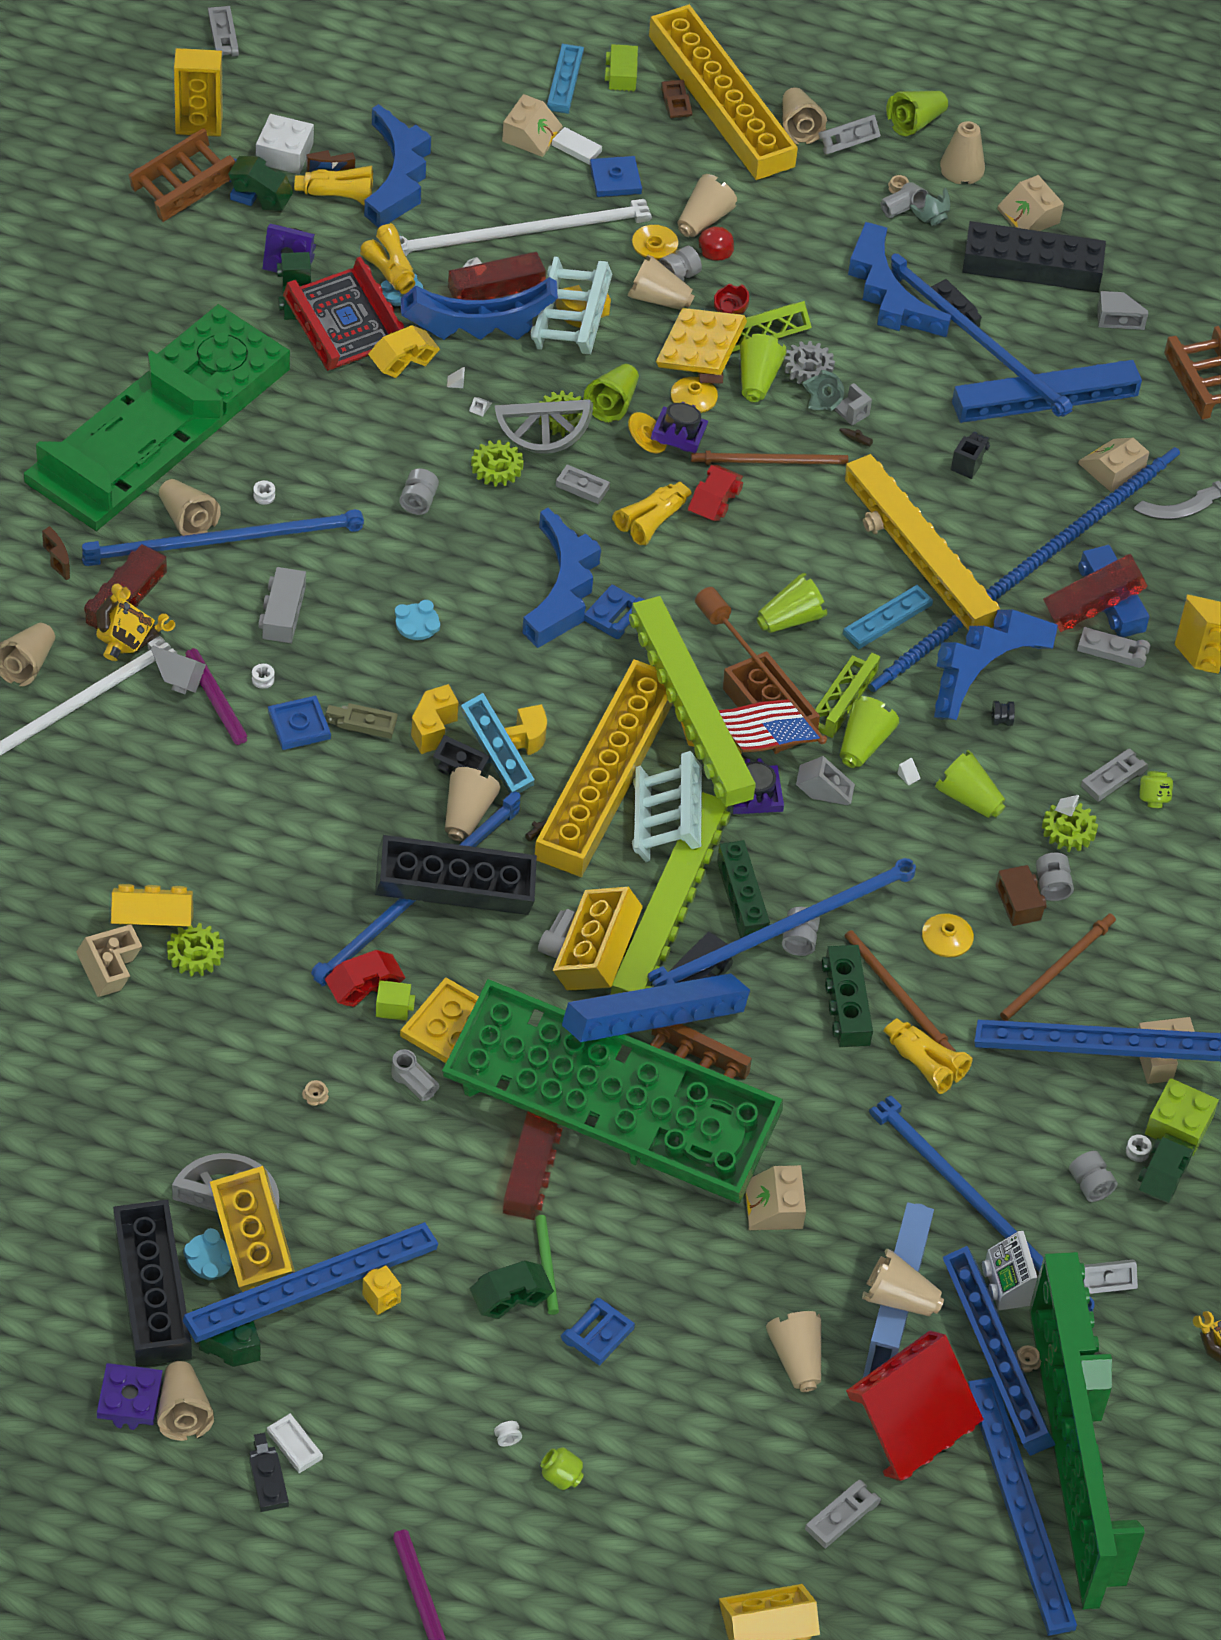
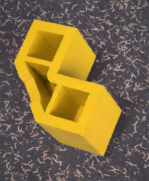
M411 325L382 337L368 355L382 373L397 378L411 361L426 366L440 348L427 331Z
M449 684L425 691L412 716L411 736L421 754L436 750L445 735L444 725L458 721L459 702Z

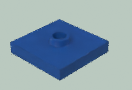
M635 156L590 159V169L597 197L642 194V185Z
M316 695L268 706V714L282 750L331 739L330 729Z

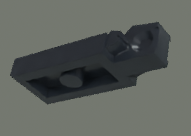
M947 279L931 286L932 289L964 316L980 327L982 316L978 313L977 308Z
M265 1433L254 1434L255 1450L249 1451V1463L260 1511L264 1512L289 1507L278 1452H276L275 1447L268 1448Z

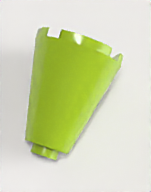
M900 91L894 93L888 99L886 106L887 118L892 120L894 124L892 128L899 135H913L947 110L948 99L941 91Z
M752 334V337L746 339V336L743 337L740 343L742 395L750 402H758L765 398L786 357L787 349L785 344L783 343L782 347L778 344V339L766 334Z
M622 364L590 382L584 390L583 399L592 401V415L604 422L621 420L626 415L639 379L638 371L630 364Z
M806 573L798 575L758 611L759 617L756 620L762 631L767 630L769 633L827 616V609L822 610L821 604L825 603L823 597L811 578L806 581Z
M861 696L859 700L857 698L854 700L839 754L844 765L850 768L861 767L891 735L899 724V717L893 709L888 712L884 709L885 703L872 697Z
M969 750L966 751V754L962 753L944 772L946 779L944 781L939 779L935 785V788L943 794L987 818H990L992 815L995 818L998 817L1006 807L1003 804L1006 799Z

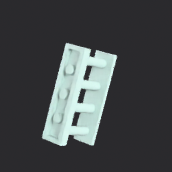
M554 257L552 266L548 267L547 277L557 281L558 299L587 301L586 310L582 312L553 309L554 303L550 304L538 314L536 325L531 329V339L534 340L537 349L542 350L545 339L575 341L579 345L582 354L591 355L612 278L611 269L606 261H598L597 269L593 270V272L563 269L559 257ZM561 278L592 281L593 283L591 290H588V292L558 289ZM550 318L581 321L582 323L581 329L577 332L550 330L548 325Z
M689 751L681 754V765H679V768L648 776L641 766H637L636 777L633 779L635 788V830L632 846L634 852L639 854L645 862H649L650 848L681 839L691 849L701 847V763ZM681 778L679 788L651 796V786ZM681 798V805L678 809L651 816V806ZM681 819V826L677 830L651 837V827Z

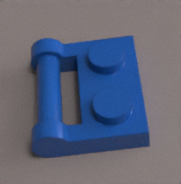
M612 584L585 613L584 621L611 637L620 639L625 633L626 627L630 624L629 614L632 612V603L644 599L641 597L636 598ZM628 606L630 610L619 620L618 623L612 624L615 621V619Z
M596 1298L590 1304L591 1308L571 1329H566L561 1334V1339L566 1345L576 1348L600 1366L634 1330L635 1323L602 1299ZM599 1315H603L604 1318L583 1339L580 1336L582 1332Z

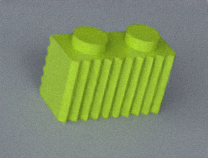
M611 44V52H606L605 65H610V67L605 69V81H609L610 90H632L633 92L636 90L638 46Z

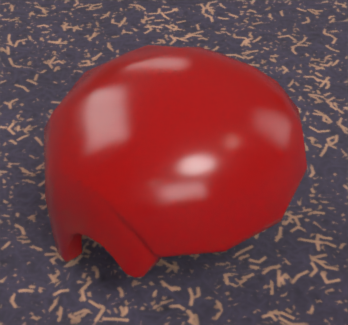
M710 227L700 234L699 248L702 249L705 258L724 260L734 252L733 236L723 227Z
M729 283L724 288L719 289L714 295V308L717 312L743 315L749 306V292L742 284L740 286H733Z

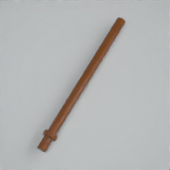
M706 450L705 453H691V462H705V465H710L711 462L847 464L848 455L711 453L710 450Z
M1109 913L1102 920H1097L1093 924V928L1000 1013L1001 1018L1004 1021H1008L1100 935L1104 936L1108 932V928L1116 921L1115 916Z
M853 930L848 931L845 934L847 941L851 945H859L860 956L926 1033L940 1045L956 1052L948 1042L946 1034L939 1032Z

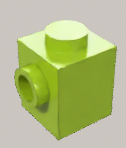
M379 981L376 1017L407 1021L409 1010L414 1011L416 995H411V984Z

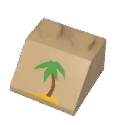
M523 94L503 122L502 142L543 157L552 145V139L563 129V126L543 101Z
M1037 175L1019 182L998 205L997 209L1012 227L1042 231L1060 223L1064 203L1043 179Z
M1134 438L1112 439L1080 459L1078 464L1112 492L1132 478L1133 475H1136L1137 472H1140L1142 468H1145L1149 451Z
M801 1165L773 1166L752 1177L745 1191L749 1230L803 1229L806 1206Z

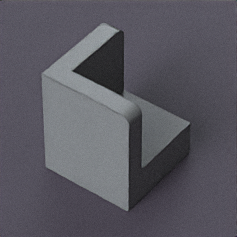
M853 383L849 386L848 397L842 400L834 410L849 424L854 425L870 415L872 399Z

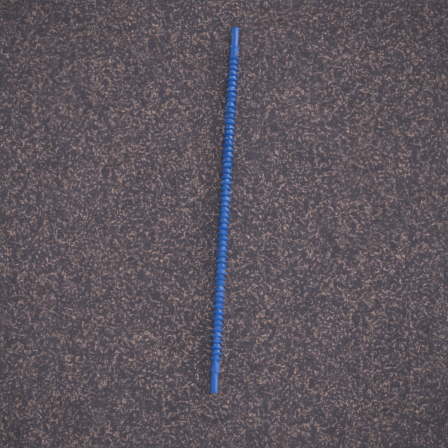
M1173 447L1162 457L1156 458L1151 465H1146L1140 472H1137L1136 475H1133L1132 478L1124 482L1118 489H1115L1109 496H1106L1104 500H1101L1095 507H1092L1086 514H1083L1077 521H1074L1068 528H1065L1059 535H1056L1054 539H1051L1045 546L1038 549L1031 557L1024 560L1022 564L1013 568V571H1009L1008 575H1004L998 582H995L994 586L986 589L989 597L996 601L1001 595L1008 592L1010 588H1013L1015 584L1022 581L1024 577H1027L1029 573L1038 569V566H1042L1048 559H1051L1052 555L1060 552L1061 548H1065L1076 537L1083 534L1084 530H1088L1094 523H1097L1103 516H1106L1112 509H1115L1121 502H1124L1130 495H1133L1139 488H1142L1148 481L1156 477L1157 472L1165 469L1169 462L1180 455L1179 449ZM953 615L951 619L944 622L937 630H933L931 634L924 637L923 641H919L918 645H914L903 656H900L898 660H895L894 665L883 670L879 677L868 684L869 690L875 692L888 681H893L899 673H904L906 669L913 666L925 654H929L930 651L934 650V647H938L939 643L944 642V639H948L954 632H957L958 628H962L963 623L956 615Z

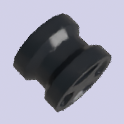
M993 701L992 725L998 726L1000 723H1005L1007 726H1013L1015 718L1014 701H1008L1006 704Z

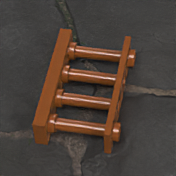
M205 128L191 134L185 140L128 174L134 192L144 187L155 198L156 201L154 203L157 215L162 222L230 180L228 173L233 167L235 160L231 155L222 160L215 155L208 147L210 144ZM199 151L213 165L205 171H201L189 159ZM180 163L194 176L185 183H182L171 171L172 168ZM161 175L175 188L166 195H163L151 182Z
M1219 326L1214 327L1211 340L1185 346L1180 343L1177 336L1168 337L1164 352L1202 420L1210 418L1213 407L1221 403V394L1212 395L1207 390V387L1221 385V375L1203 379L1197 372L1221 366V329ZM1214 349L1218 357L1193 362L1187 354Z
M683 1024L652 1029L651 1035H654L655 1038L651 1042V1046L660 1049L663 1043L668 1042L678 1047L674 1055L683 1059L687 1054L697 1056L702 1059L699 1065L708 1069L711 1065H715L725 1070L723 1075L732 1079L738 1076L745 1080L750 1073L751 1057Z

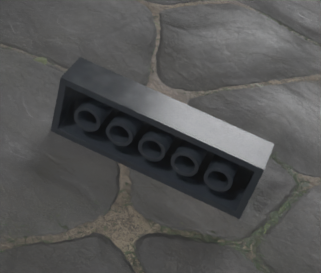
M970 221L962 273L1099 293L1103 275L1106 241Z
M383 835L378 848L375 895L529 915L535 902L537 855Z
M169 1200L114 1206V1227L136 1367L192 1359L191 1336L183 1322V1317L187 1314Z

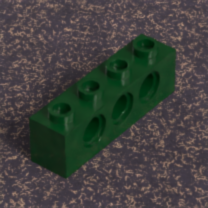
M740 840L719 844L717 864L739 936L743 938L769 926L770 920L745 841Z
M859 945L828 946L826 957H822V971L827 972L828 976L825 979L826 994L831 995L829 1014L830 1016L834 1015L835 1019L832 1022L833 1037L838 1038L839 1047L870 1046L873 1027Z

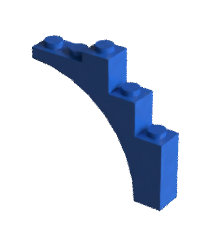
M378 104L372 108V125L382 134L390 146L394 158L393 168L386 181L376 192L365 199L364 216L379 228L421 203V186L418 183L426 178V161L424 157L431 153V136L417 125L408 128L405 123L400 122L390 111Z
M865 222L850 259L848 275L866 280L862 300L881 305L877 325L900 331L901 326L904 325L947 337L952 315L928 306L904 289L894 277L885 256L887 227Z
M549 277L521 293L490 300L448 298L415 286L401 297V315L443 340L455 333L458 328L463 329L480 340L493 332L495 328H498L518 340L532 329V318L536 317L542 310L558 299L557 281Z
M549 508L540 512L539 528L550 540L556 552L560 571L557 582L547 598L536 609L523 617L522 633L537 648L584 622L586 607L582 598L592 593L593 575L589 570L600 564L601 548L597 541L592 540L587 534L578 537L575 531L569 529L563 523L560 516L554 514Z
M1013 609L997 610L994 628L969 626L966 645L957 642H941L936 667L942 668L944 671L940 681L941 686L938 699L935 704L934 718L957 720L962 701L971 683L987 664L1006 651L1022 646L1037 649H1053L1058 625Z

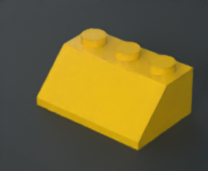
M1187 594L1174 645L1194 669L1219 674L1221 668V602Z
M120 884L118 888H114L112 891L111 924L191 926L193 891H187V887L172 886L171 890H161V886L146 885L145 889H134V885Z
M803 1584L719 1598L729 1640H810L812 1636L820 1635L817 1602Z

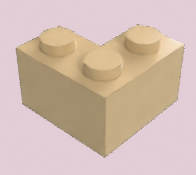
M132 924L85 937L76 951L97 997L121 991L130 977L125 963L132 962L142 948Z
M1190 1017L1142 1022L1138 1026V1029L1195 1032ZM1139 1057L1147 1084L1168 1082L1170 1078L1174 1079L1178 1065L1177 1059Z

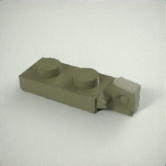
M348 703V706H342V708L328 705L325 719L326 722L337 725V727L392 739L398 714Z

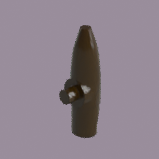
M847 428L839 429L843 435L853 441L869 447L873 443V439L863 435L859 429L856 431Z
M548 818L542 822L537 823L534 821L532 823L533 829L525 834L528 841L540 835Z

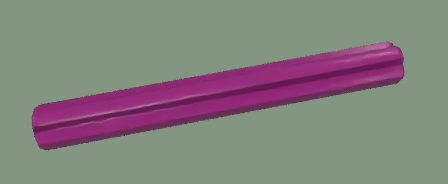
M196 648L185 652V657L206 664ZM206 665L200 679V684L234 743L237 745L245 743L247 741V734Z
M406 1529L396 1531L393 1539L428 1640H446L409 1532Z

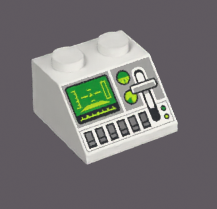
M1018 1231L988 1249L986 1260L982 1262L983 1274L989 1278V1292L992 1299L995 1300L998 1310L1030 1306L1036 1285L1037 1275L1024 1231Z

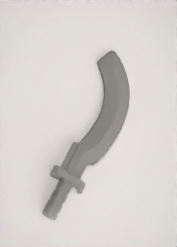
M1213 482V487L1197 491L1195 497L1180 504L1162 506L1141 501L1134 507V510L1156 518L1173 519L1185 517L1205 509L1213 503L1212 500L1220 498L1221 482Z

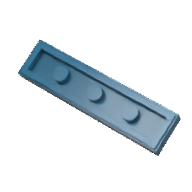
M562 44L547 107L551 111L569 114L584 47Z
M916 585L844 628L843 635L859 650L932 606L933 599Z

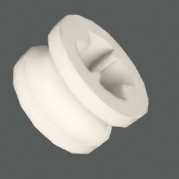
M263 480L254 485L253 497L257 503L267 505L275 500V486L272 482Z
M263 663L253 668L252 683L254 686L266 689L274 684V669L272 666ZM262 674H265L267 677L260 678L259 675L262 677Z
M1143 1135L1132 1136L1126 1147L1127 1156L1136 1162L1145 1161L1149 1157L1152 1148L1151 1141ZM1136 1145L1141 1146L1142 1151H1137Z
M516 1421L501 1423L494 1429L500 1446H511L522 1439V1433L518 1430L519 1425Z

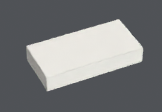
M566 127L552 139V146L589 165L590 159H595L602 152L601 145Z
M291 1413L267 1427L269 1436L298 1473L303 1472L323 1459V1454Z

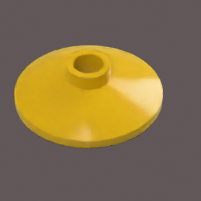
M646 225L634 233L632 245L639 255L645 258L647 255H650L656 260H660L671 253H675L678 248V238L672 230L665 226Z
M685 377L678 380L672 386L671 400L673 403H681L683 401L686 404L695 405L700 413L709 411L717 403L718 393L712 383H699V377Z
M642 412L632 414L628 420V426L635 441L651 453L658 454L663 452L667 444H661L651 439L652 431L657 421Z
M953 914L935 915L926 921L922 929V939L925 946L934 954L942 957L951 958L963 955L971 948L974 939L973 930L968 922Z

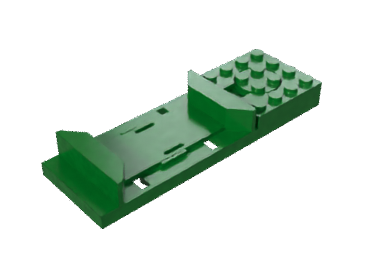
M217 304L159 353L156 354L152 350L148 352L149 371L62 442L39 441L36 444L37 462L24 472V483L97 532L290 370V350L223 306ZM131 400L134 401V402H132L130 405H127V403L130 402ZM179 431L190 439L184 443L173 435ZM119 481L131 488L125 492L114 484Z
M487 979L442 1070L444 1077L463 1084L466 1096L471 1097L480 1092L623 1150L627 1152L630 1163L635 1166L640 1158L641 1164L740 1204L783 1111V1099L624 1034L580 1042L562 1026L566 1010ZM535 1009L544 1013L537 1027L528 1024ZM622 1045L631 1048L625 1063L616 1060ZM500 1079L509 1082L506 1091L497 1088ZM588 1116L598 1119L594 1128L585 1124Z
M1078 1252L1051 1253L1044 1255L1029 1312L1035 1346L1040 1354L1041 1365L1039 1368L1051 1435L1055 1442L1053 1447L1082 1610L1099 1609L1106 1587L1127 1586L1145 1530L1137 1520L1111 1521L1103 1481L1104 1474L1093 1422L1102 1421L1112 1390L1111 1354L1095 1355V1353L1099 1352L1098 1336L1093 1335L1094 1313L1088 1309L1090 1292L1088 1287H1084L1085 1265L1080 1263Z

